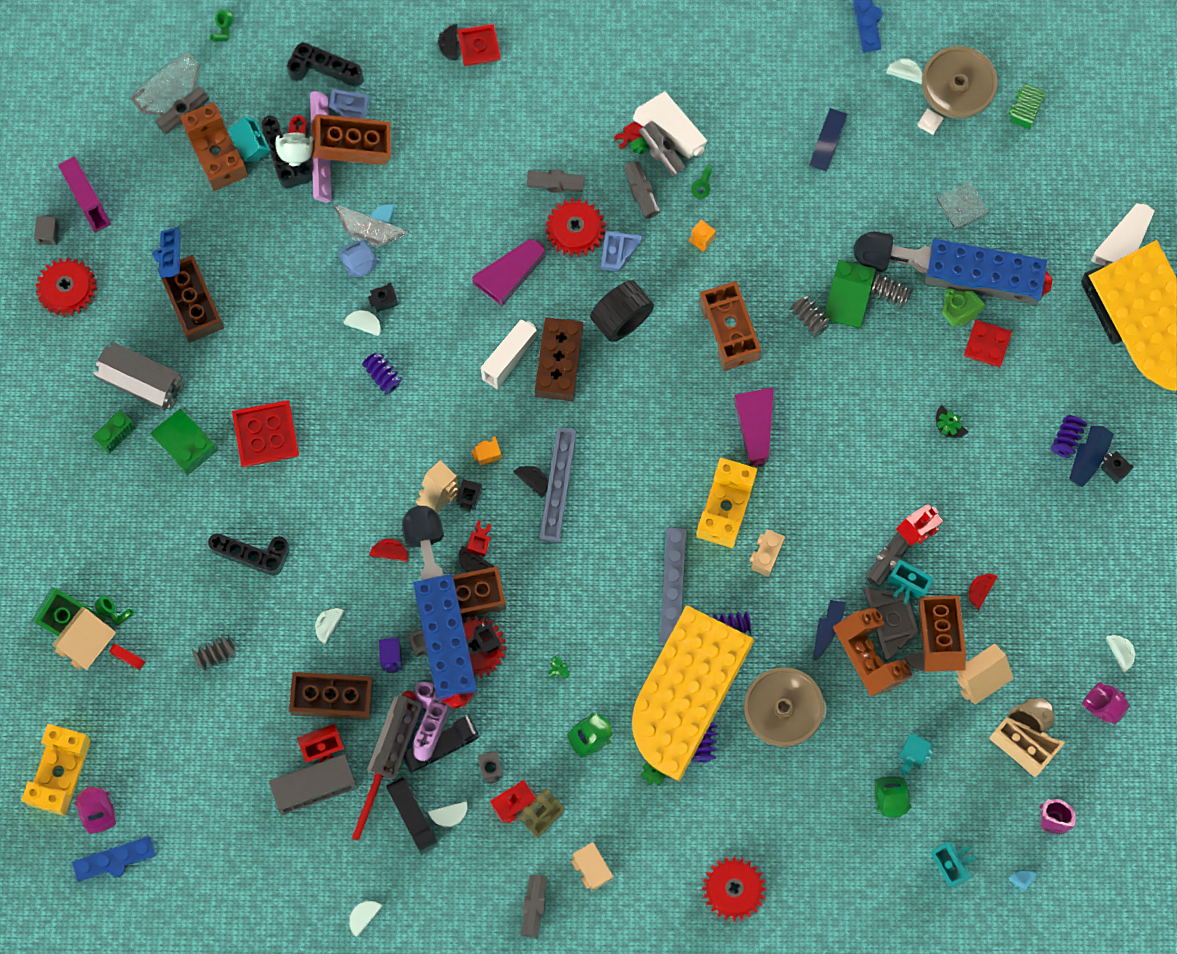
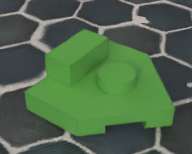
M947 288L942 314L953 327L959 324L964 326L975 319L977 313L985 308V304L974 291L966 290L964 292Z

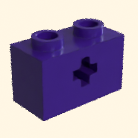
M399 638L379 639V655L382 670L386 671V673H397L398 670H403L402 648Z

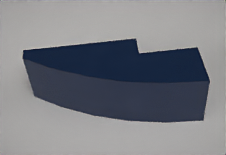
M832 108L829 109L809 166L827 172L845 125L847 113Z
M1091 426L1086 444L1079 443L1069 478L1079 487H1083L1090 480L1110 447L1114 434L1104 426Z
M830 600L827 619L819 618L813 660L817 661L833 641L836 635L833 626L841 622L846 602Z

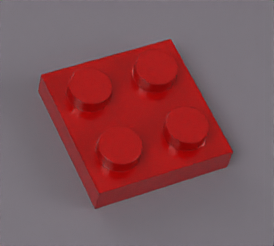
M494 23L457 30L464 67L501 60Z
M975 319L964 356L1000 368L1012 331Z

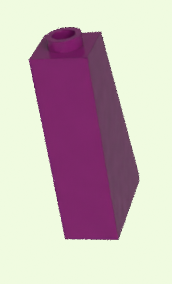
M75 156L58 164L63 177L94 233L111 225Z
M527 240L476 273L472 277L473 285L503 306L546 257L545 247L539 241Z
M773 387L734 396L735 408L749 466H763L769 459Z

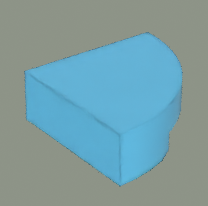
M387 204L374 210L370 219L389 224L394 205Z
M1018 871L1008 879L1023 891H1026L1037 874L1032 871Z

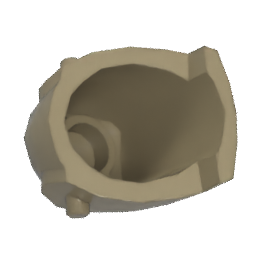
M1044 698L1031 699L1023 704H1019L1010 710L1007 716L1039 733H1044L1054 724L1052 706Z

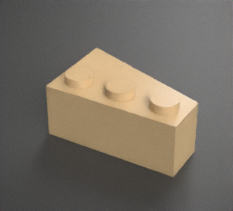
M441 460L426 473L422 483L424 490L421 489L419 491L421 497L416 499V503L433 508L438 513L448 502L452 503L457 499L459 493L457 476Z
M1008 717L1004 719L989 737L991 741L1035 778L1065 744L1064 741H1057L1048 737L1043 732H1036L1030 729L1029 726Z

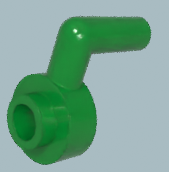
M220 9L216 12L215 22L221 28L222 34H211L210 41H228L230 38L229 27L233 23V15L230 10Z
M643 137L634 140L630 146L634 153L643 154L648 151L649 144Z
M710 164L705 165L701 179L695 180L692 184V194L698 199L706 198L710 193V184L708 182L712 172ZM698 187H703V188H704V192H702V193L698 192V191H697V188H698Z
M102 596L95 602L97 613L104 617H109L117 626L134 615L133 610L129 608L118 616L115 613L113 601L107 596Z

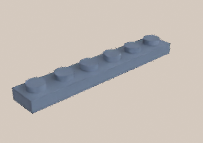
M557 427L540 541L559 543L577 433V430Z
M667 528L660 644H666L681 616L686 529Z

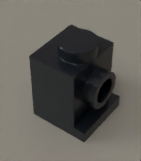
M391 282L388 285L370 290L371 296H368L371 308L375 307L376 312L399 306Z
M1116 451L1114 454L1109 452L1104 457V463L1100 468L1118 484L1131 472L1134 466L1129 464Z
M463 479L456 500L461 510L468 512L471 509L476 510L483 490L482 484ZM472 496L473 499L471 501L466 500V497Z
M485 623L480 624L472 632L484 657L502 648V644L490 623L487 625ZM488 636L490 641L484 642L483 638Z

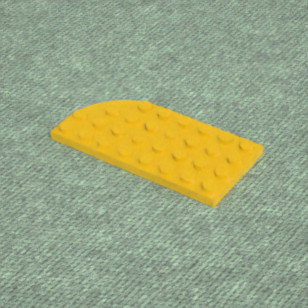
M1155 240L1092 273L1089 277L1140 372L1148 380L1153 381L1160 387L1170 391H1177V277L1158 241Z
M686 605L643 685L633 710L632 728L634 739L639 751L649 764L680 782L755 639Z

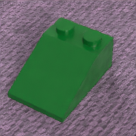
M838 259L823 320L830 318L829 321L860 329L876 269Z
M181 409L151 432V435L187 476L217 452L211 440Z
M51 587L31 621L58 637L81 607L89 610L102 622H105L106 618L57 588Z

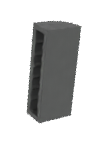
M345 754L269 781L277 809L281 816L357 789Z

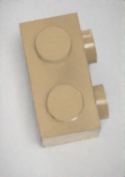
M768 529L765 535L761 533L757 542L760 547L757 552L753 551L749 561L752 563V571L767 577L770 576L784 543L785 536Z
M593 842L572 854L573 860H571L574 869L576 871L580 870L584 876L581 880L586 889L591 888L593 892L613 880L612 873Z

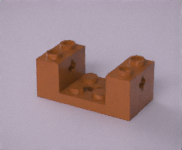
M215 102L180 116L184 130L213 191L248 177L245 165L238 150L235 149ZM214 147L221 149L216 155L210 153Z
M737 281L700 292L699 304L704 318L709 319L718 345L717 354L723 371L759 361L762 350ZM728 318H732L736 321V324L729 327L725 324V321Z
M876 608L856 611L833 626L871 697L890 692L913 677L911 668L904 659L883 664L882 659L874 650L872 641L868 639L867 636L885 625L882 621V615Z

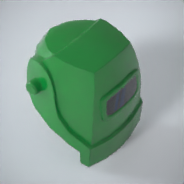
M591 713L589 717L578 722L567 733V736L574 751L581 758H584L599 751L606 743L609 745L613 734L611 732V724L605 717H602L601 714Z
M889 776L875 780L877 812H881L883 816L896 819L907 814L909 809H912L909 789L903 777Z

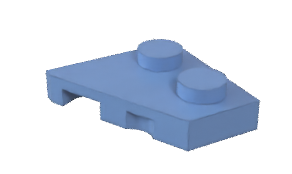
M332 89L329 108L341 117L365 119L370 96Z
M606 231L601 269L620 272L641 243L642 236Z

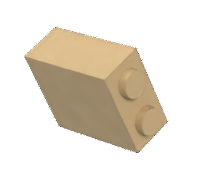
M81 607L52 645L56 647L55 652L63 658L65 656L72 660L70 664L76 669L80 670L83 668L87 670L116 632L89 610Z
M993 644L966 662V670L956 671L958 675L957 682L962 687L961 694L966 700L970 699L974 705L1013 680L1007 656L996 644Z

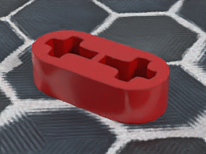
M301 115L292 117L288 133L305 134L306 138V119ZM298 121H300L302 124L299 126V131H297L295 125L298 123Z
M113 644L109 650L111 655L141 671L146 663L140 657L117 644Z

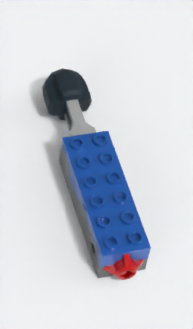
M877 231L861 235L854 244V256L861 265L883 272L887 270L889 262L910 265L918 272L925 273V285L964 292L966 290L974 291L978 295L1037 305L1040 298L1050 292L1053 278L1046 270V259L933 239L931 247L924 246L918 250L893 246V236L891 234Z
M417 505L409 509L402 520V530L406 545L422 549L425 564L420 573L422 580L413 582L436 696L439 704L446 703L454 709L465 707L473 696H477L478 693L453 575H443L442 569L435 564L431 545L442 540L444 537L443 527L438 513L433 508Z

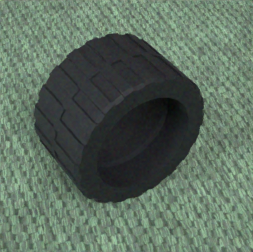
M628 280L606 294L593 308L590 318L606 338L614 342L629 335L640 326L651 314L654 303L634 280Z

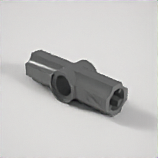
M198 86L183 99L176 100L172 108L155 122L163 133L167 134L181 123L180 116L200 108L210 99L204 90ZM181 108H186L184 112H178Z
M650 121L639 130L650 146L651 156L655 160H660L671 176L676 175L686 167L675 153V146L672 140L664 137L653 121Z
M639 161L628 163L624 166V171L630 183L632 196L638 202L644 218H653L660 213V210L654 199L650 181L646 179Z
M551 169L548 172L528 170L527 188L546 189L551 193H561L563 191L583 192L585 175L569 174L558 169Z
M899 532L895 534L888 546L882 549L876 559L877 561L865 577L874 586L880 587L889 572L894 570L899 559L901 560L902 554L909 546V543Z
M529 876L527 896H525L522 914L524 916L521 936L538 938L541 917H543L545 906L544 894L547 877Z

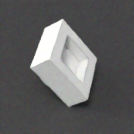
M927 108L917 126L934 135L944 117Z

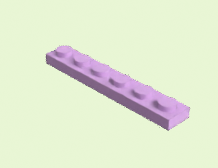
M317 91L310 93L311 123L316 114L329 115L328 96ZM312 158L313 198L325 203L331 202L330 160Z

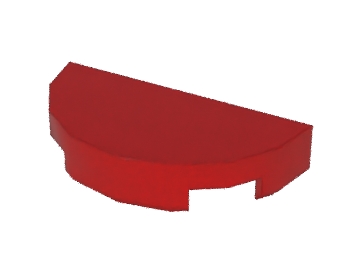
M383 539L373 546L369 553V556L408 562V554L405 547L394 539Z
M991 573L983 574L976 577L970 584L968 591L969 600L977 610L980 609L997 579V575Z

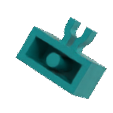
M243 117L228 129L231 134V140L236 145L243 161L255 163L271 151L256 119Z
M899 559L887 583L898 588L892 598L896 599L903 591L905 592V599L902 603L906 605L910 595L918 600L919 597H924L934 578Z
M910 733L898 758L905 761L900 772L907 775L912 765L920 768L922 764L926 765L933 753L930 750L932 743Z
M946 842L930 853L949 887L957 888L972 879L965 863H971L977 859L975 856L969 859H961L971 848L966 846L958 853L953 843Z

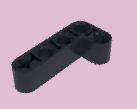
M305 42L299 43L295 47L287 63L288 74L293 81L302 80L309 68L354 87L360 86L364 81L362 68L358 64ZM303 52H308L306 56L300 55ZM320 59H324V60H325L323 63H318V62H317V61L320 60ZM336 66L342 67L340 70H334ZM294 68H300L297 72L292 71Z
M271 115L264 117L262 128L271 150L270 154L280 185L284 188H292L312 181L313 168L309 161L302 162L299 166H291L285 161L282 163L277 162L280 157L276 151V146L272 144L276 141L277 136L283 138L281 128L276 117ZM271 125L274 128L273 133H271L269 126ZM304 169L309 170V172L306 174L300 173ZM291 175L289 179H283V176Z
M1102 265L1085 272L1081 283L1108 339L1114 345L1123 340L1089 277L1092 273L1105 267Z
M213 534L208 540V545L214 554L272 576L278 575L281 572L290 551L287 540L281 536L271 540L267 551L222 534ZM221 541L223 546L218 545L216 548L214 544H218ZM280 543L285 545L283 550H275L276 545ZM234 548H241V552L238 555L231 554ZM252 555H259V559L257 561H249ZM271 561H276L277 566L270 569L267 567Z
M470 715L458 719L454 722L453 727L441 732L432 756L428 760H418L414 756V747L406 750L403 760L409 772L412 773L477 740L480 736Z
M402 777L386 785L421 855L439 846L405 778Z

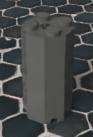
M113 341L110 343L111 347L106 346L96 364L99 367V371H94V376L97 380L163 411L166 409L172 410L176 401L175 397L178 393L182 392L185 385L182 382L181 373Z

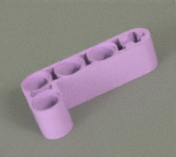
M421 682L415 688L416 702L422 704V708L427 709L414 739V756L422 761L428 760L432 756L451 711V706L446 703H438L435 686L428 682Z

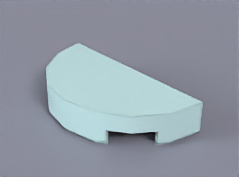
M910 59L895 61L886 70L887 74L922 84L923 73L917 66L918 64Z
M355 311L348 315L344 321L345 325L380 337L381 328L379 320L369 311Z
M339 608L329 609L322 612L317 618L315 624L316 635L324 645L328 642L345 610Z
M1116 635L1107 636L1105 639L1123 673H1125L1134 663V647L1128 639Z
M467 801L429 811L428 813L431 820L437 825L454 827L464 819L467 813Z
M366 901L353 909L349 925L356 938L383 907L381 904Z

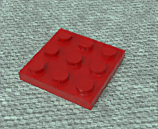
M289 400L232 411L242 468L300 457Z

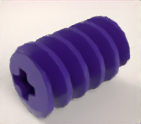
M373 353L363 361L362 366L366 368L367 373L371 374V378L375 380V383L380 385V390L385 391L384 394L388 395L400 385L403 378H395L398 374L397 371L391 373V370L394 368L393 365L386 367L389 360L382 361L385 356L383 353L380 355Z
M1067 415L1063 418V424L1060 425V430L1057 432V437L1051 446L1053 453L1067 459L1070 458L1069 453H1076L1072 447L1079 446L1075 440L1082 439L1078 435V433H1084V429L1081 426L1087 427L1085 421L1072 415Z
M747 611L744 612L743 617L740 612H737L735 618L731 612L728 614V618H726L724 613H721L720 619H718L716 613L713 614L712 618L744 634L749 631L751 635V620Z
M711 722L694 754L696 757H693L691 760L692 762L707 763L710 760L716 759V756L711 755V752L716 751V748L711 747V744H715L717 741L711 739V737L717 735L712 729L718 727V725Z

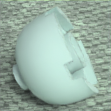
M286 133L284 138L276 137V151L279 157L291 166H299L300 163L307 161L313 153L314 138L312 136L308 139L302 133Z

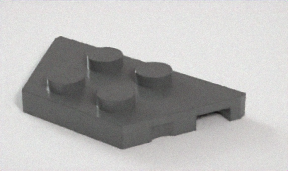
M865 587L863 590L869 609L876 608L882 615V621L885 624L877 629L876 633L884 659L888 661L915 637L919 631L909 600L906 605L902 603L905 599L904 594H899L894 599L892 598L894 593L890 591H879Z

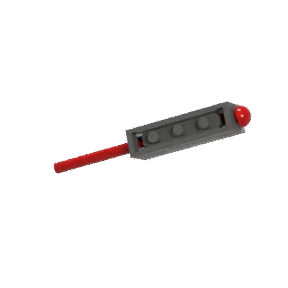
M407 690L402 693V697L395 696L367 769V771L374 774V778L352 835V839L356 841L360 840L382 779L395 780L422 708V704L416 702V695L413 691Z

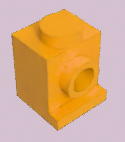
M701 219L692 229L689 242L704 252L715 240L716 230Z
M496 436L492 437L491 442H479L478 446H474L475 449L471 450L474 461L478 460L479 466L502 460Z

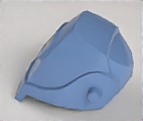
M364 240L352 242L339 250L341 262L347 270L348 276H367L375 269L376 263L379 262L377 258H374L372 249Z

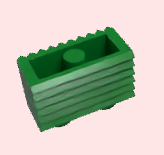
M1026 83L1023 89L1019 88L1015 96L1018 101L1016 105H1011L1008 113L1011 115L1010 122L1031 129L1046 91Z
M119 409L92 437L107 454H111V451L116 446H119V443H122V440L127 438L130 432H133L135 425Z

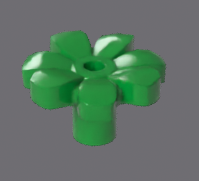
M948 411L947 416L942 413L939 416L940 421L937 423L938 428H943L942 434L947 435L950 431L951 435H955L957 433L956 429L960 430L962 428V423L958 422L961 417L958 414L953 416V411Z
M553 656L551 658L552 663H550L552 669L548 671L549 675L552 678L556 675H561L563 679H566L569 676L568 665L566 662L562 663V660L557 656Z
M645 763L642 767L645 772L641 773L642 779H647L646 783L648 785H652L653 782L656 785H660L662 783L661 778H666L667 776L651 764Z

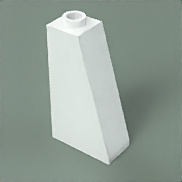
M666 92L661 93L636 109L633 116L634 121L643 127L650 121H653L661 134L672 140L675 150L686 158L698 157L705 151L704 147L707 140Z
M1137 203L1095 251L1091 261L1106 267L1138 250L1155 210L1146 204Z
M523 320L517 323L482 365L481 375L483 381L497 390L501 387L537 337V329L534 324L529 321L524 322Z

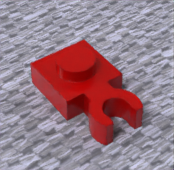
M633 121L623 127L624 134L618 133L614 136V141L622 139L624 142L619 144V148L624 149L628 142L631 141L632 143L634 140L643 137L639 132L643 126Z
M479 520L475 525L476 532L472 531L466 551L485 557L491 538L486 536V534L490 531L491 524L488 523L486 529H482L480 527L481 521Z

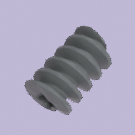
M880 271L877 273L871 286L872 295L877 292L878 298H882L885 295L886 302L892 298V305L899 301V308L906 305L913 291V288L908 291L907 284L901 288L900 281L894 285V278L888 282L886 274L880 278Z
M807 295L797 300L790 307V310L794 309L793 314L799 315L798 320L803 321V326H809L808 331L813 332V337L816 338L829 327L827 323L830 318L823 320L822 318L825 313L818 314L817 312L820 307L813 308L815 301L808 302L810 295Z
M229 634L228 640L221 636L220 643L214 639L213 646L207 642L206 649H203L200 645L198 646V652L193 648L191 649L198 667H201L204 671L206 670V664L211 668L214 667V660L221 664V657L228 661V654L236 658V651Z

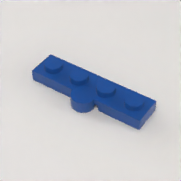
M853 0L862 53L881 50L877 22L882 18V10L873 5V0Z
M179 227L161 231L160 248H157L152 253L155 261L159 262L158 272L161 278L172 277L180 272L181 231Z
M147 836L72 861V865L78 882L107 872L114 877H120L125 873L126 865L155 857L156 854L151 837Z

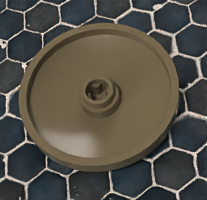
M964 46L948 47L937 52L927 62L922 75V90L927 102L937 112L951 118H969L983 112L993 101L997 90V74L990 60L981 52Z
M787 667L774 668L759 675L748 688L744 701V714L749 728L760 740L776 747H793L810 739L818 730L823 719L824 700L818 685L804 672Z

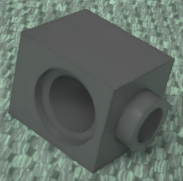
M51 215L36 216L34 239L38 245H57L59 223L55 217Z
M423 629L408 634L415 657L427 654Z
M498 752L478 755L483 782L487 781L488 784L499 782V778H503ZM488 764L496 766V770L493 773L485 771Z

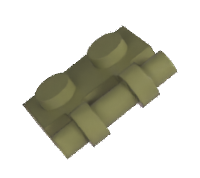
M547 788L542 793H538L535 796L536 799L529 807L526 806L522 810L523 813L518 817L537 838L565 810L553 795L547 800L552 794Z

